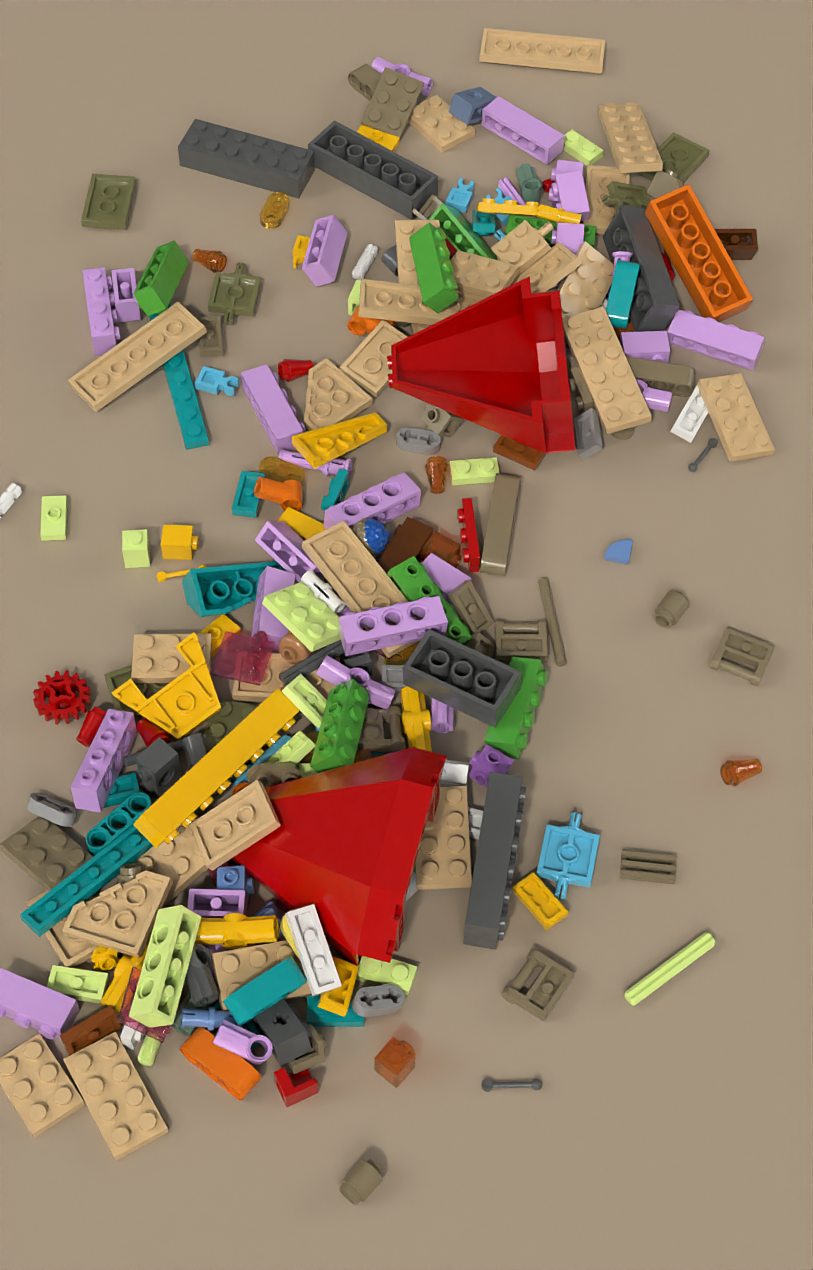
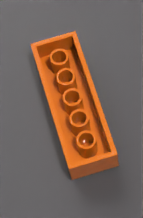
M685 185L650 201L645 215L701 316L704 318L710 317L717 322H721L747 310L753 298L690 185Z

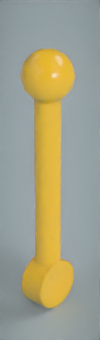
M202 564L199 568H207V566ZM190 569L172 573L160 571L156 577L159 582H164L167 578L187 575Z

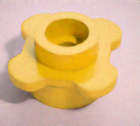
M102 946L97 947L91 956L92 962H95L94 971L103 972L117 967L120 958L117 957L118 951Z

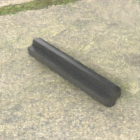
M341 640L319 649L308 656V658L283 671L280 674L283 684L287 686L300 674L305 677L321 666L327 655L334 659L344 653Z

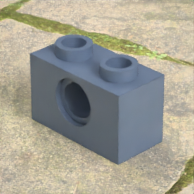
M482 87L457 92L451 99L449 113L465 124L482 121V109L497 97Z

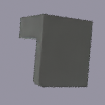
M369 652L345 656V653L339 655L340 663L349 669L361 668L369 676L372 675V660Z

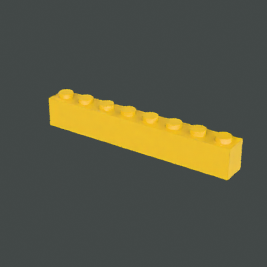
M277 688L154 802L133 825L156 849L164 841L167 844L171 843L180 833L177 829L181 825L186 828L197 817L194 813L197 809L200 808L204 811L215 800L212 795L216 791L221 795L232 784L229 779L233 775L239 778L247 770L248 766L246 763L249 760L254 763L265 752L262 748L266 744L271 747L281 737L278 734L281 729L287 732L297 722L294 716L300 710Z

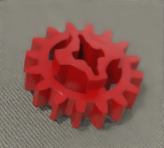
M66 670L64 675H60L58 671H55V677L52 678L48 674L45 675L46 682L39 681V689L33 691L35 696L33 701L38 715H44L47 722L54 718L57 725L62 719L65 720L66 724H69V718L71 717L79 720L78 713L86 714V705L91 704V693L89 687H87L86 680H80L78 673L71 677L69 670ZM76 690L79 692L78 698L76 697ZM46 697L49 698V699H48V701H49V704H48V705H47L46 702H45Z

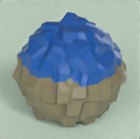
M363 518L351 528L373 557L385 549L389 532L385 530L383 523L371 518Z

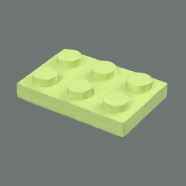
M303 582L264 596L262 604L311 652L341 640L338 632L339 616L320 598H316L314 596L315 593Z

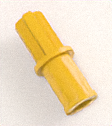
M541 204L537 210L538 218L557 223L580 224L582 214L565 211L562 207L557 209Z

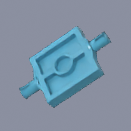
M576 812L570 814L569 826L558 827L547 824L536 875L540 878L557 882L554 895L558 899L561 889V899L566 898L568 885L574 884L588 888L591 885L600 835L587 833L580 829L582 815L577 813L576 822H574Z

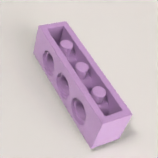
M405 472L392 476L388 480L376 486H371L368 490L351 496L347 500L325 510L324 528L328 529L344 520L351 529L354 524L363 518H371L385 524L419 507L421 489Z
M427 596L417 601L398 602L393 606L374 607L359 613H346L339 617L338 632L345 656L420 641L428 629L438 634L446 635L448 621L440 597ZM413 617H419L421 620H415ZM394 622L397 625H389L387 623ZM368 627L372 630L365 631L362 628Z
M114 709L107 710L71 785L75 808L102 812L124 764L123 757L128 756L137 736L134 714L132 712Z

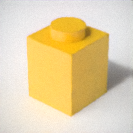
M163 525L161 537L162 558L192 560L193 550H198V536H194L193 526Z

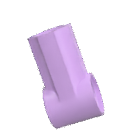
M226 1020L222 1021L212 1043L246 1059V1061L254 1065L266 1061L272 1054L273 1049L271 1041L266 1036L256 1035ZM257 1042L263 1045L265 1049L263 1057H255L251 1053L252 1043Z

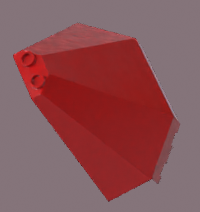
M529 276L391 345V355L387 356L388 368L392 370V374H388L389 388H394L545 454L575 451L560 291L531 294Z
M412 747L267 787L265 790L281 826L231 859L239 866L245 865L248 874L289 910L314 904L327 943L349 963L358 966L362 956L390 963L393 951L398 952L405 927L404 903L427 821H434L440 799V781L447 756Z

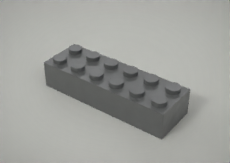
M199 119L193 121L178 145L179 162L182 167L298 199L315 171L314 151Z
M335 120L308 144V149L314 151L316 168L411 220L416 216L411 212L413 208L420 211L432 194L437 196L438 175Z
M621 205L602 236L609 258L614 264L613 252H631L633 257L630 258V262L640 264L629 314L635 332L664 331L675 313L679 310V300L673 288L655 234L645 215V208Z
M490 772L465 920L464 945L496 950L497 941H503L526 794V787H521L522 776Z

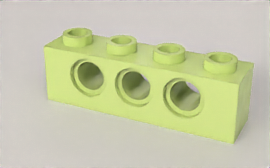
M182 905L158 909L129 1013L130 1018L149 1028L172 1025L174 1023L201 921V916Z

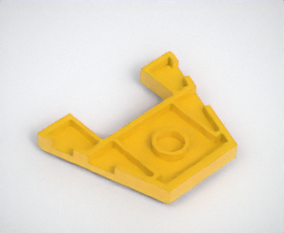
M195 632L176 645V649L191 668L156 694L146 699L131 679L112 692L117 700L177 740L183 739L222 710Z

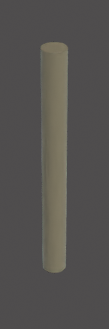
M541 578L538 580L555 661L556 665L561 667L566 665V659L547 578Z

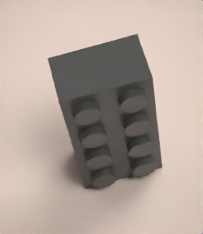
M428 629L403 666V684L496 728L521 688V671Z

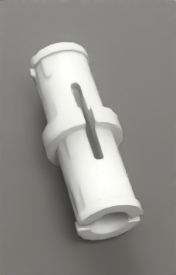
M313 570L307 571L302 576L301 582L308 586L315 593L314 596L320 598L333 612L338 615L344 610L345 602L332 591V586L324 583ZM318 587H320V588L329 596V598H327V597L318 589Z

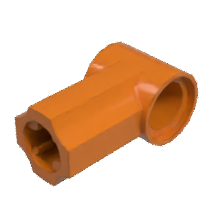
M357 306L347 323V328L355 335L370 334L382 319L358 317L359 306ZM384 320L396 328V321Z
M261 476L257 479L254 488V496L257 498L281 504V508L284 511L288 507L296 511L302 508V484L300 482L287 480L282 483Z

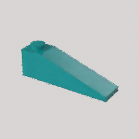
M277 561L196 568L189 570L182 580L187 605L200 617L219 616L256 600L259 576L267 566L286 570Z

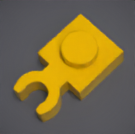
M297 235L293 248V269H296L298 264H303L310 241L308 236Z

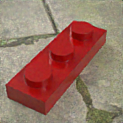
M463 498L461 508L457 509L458 523L463 524V528H460V541L465 543L466 546L462 550L463 563H468L469 573L479 572L480 554L472 498Z

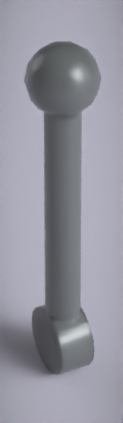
M709 439L705 450L694 463L689 464L688 469L690 472L697 471L698 464L711 448L717 447V439Z
M484 1079L481 1087L486 1092L491 1091L492 1088H533L534 1090H540L542 1082L539 1079H534L532 1082H492L490 1079Z

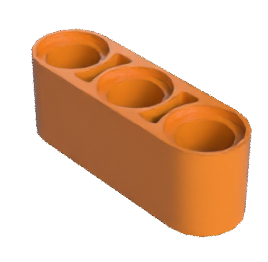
M198 1027L179 1048L180 1052L233 1097L243 1101L262 1079L261 1075L242 1057L212 1044L215 1036L205 1028Z

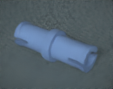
M208 1007V1010L182 1008L181 1027H207V1030L213 1031L214 1028L220 1027L223 1020L238 1026L229 1011L215 1010V1007Z

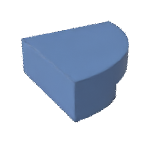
M619 540L611 544L605 552L604 560L628 564L633 540Z

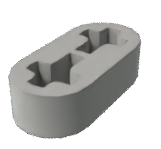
M404 427L397 432L396 444L398 448L404 451L434 455L441 448V437L433 431Z
M32 793L27 804V809L30 812L60 826H72L77 815L75 808L41 793Z
M391 984L363 987L352 998L351 1007L357 1015L362 1017L394 1014L404 1004L405 994L400 987Z

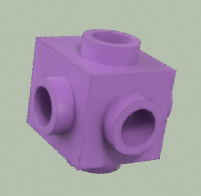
M486 745L481 753L476 751L469 763V765L473 766L469 777L474 779L479 785L487 787L490 772L508 774L514 760L504 755L500 750Z

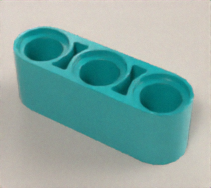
M617 260L606 313L613 327L622 329L627 327L640 268L638 263Z
M142 792L132 794L94 826L86 836L89 854L94 857L132 827L137 819L152 805L150 797ZM140 807L145 808L142 811H135L137 808ZM121 824L125 825V827L120 829L115 828L116 826ZM98 842H105L102 846H94Z
M291 956L224 999L223 1003L238 1026H241L299 989L307 982V979Z

